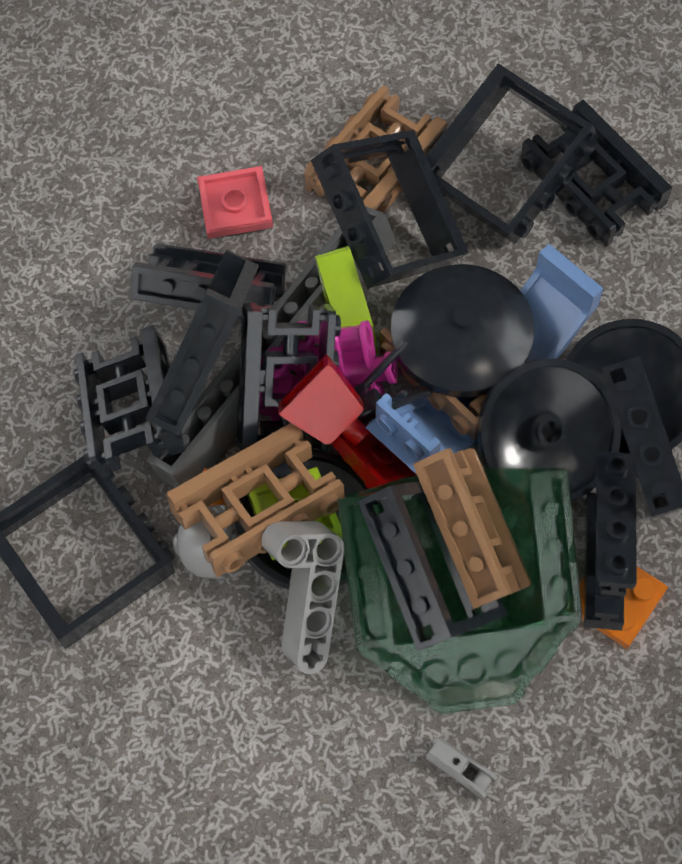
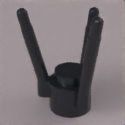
M403 340L363 382L353 387L363 401L364 411L357 417L363 424L372 418H376V402L382 397L376 388L369 390L368 387L409 345L407 340ZM426 389L409 396L406 390L390 396L392 398V408L395 410L432 395V390Z

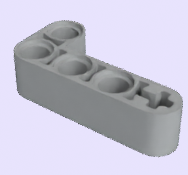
M318 521L275 522L269 525L263 532L262 546L266 552L284 567L292 568L282 637V651L300 671L305 674H314L325 666L329 655L344 543L338 535ZM289 540L286 547L282 549V546L285 544V542Z

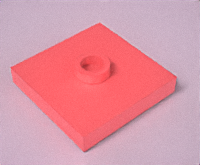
M262 166L197 177L208 239L273 228Z

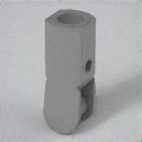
M441 737L437 739L425 758L482 799H485L487 796L485 790L490 782H496L498 779L491 770L476 762ZM468 766L478 772L472 782L463 776Z

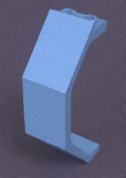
M550 244L539 252L537 266L520 290L527 299L534 318V340L527 362L539 359H558L598 307L603 288ZM386 393L376 402V418L365 427L415 473L413 464L447 448H451L454 454L460 450L464 451L473 448L478 444V438L473 441L467 434H460L453 427L450 421L451 418L443 410H436L429 403L427 397L394 410L392 408V398ZM479 396L456 398L469 410V404Z

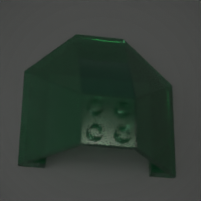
M483 468L532 583L529 587L501 598L508 616L420 651H417L358 504L359 500L386 487L418 482V476L403 477L337 498L356 651L382 668L390 677L410 692L415 693L441 715L517 704L525 694V688L537 673L540 674L559 651V645L571 630L574 632L583 619L566 468ZM420 498L405 500L404 503L453 623L467 619L468 615ZM382 505L373 506L376 515L385 512ZM481 607L474 609L476 615L483 613ZM431 625L422 627L426 639L434 636Z

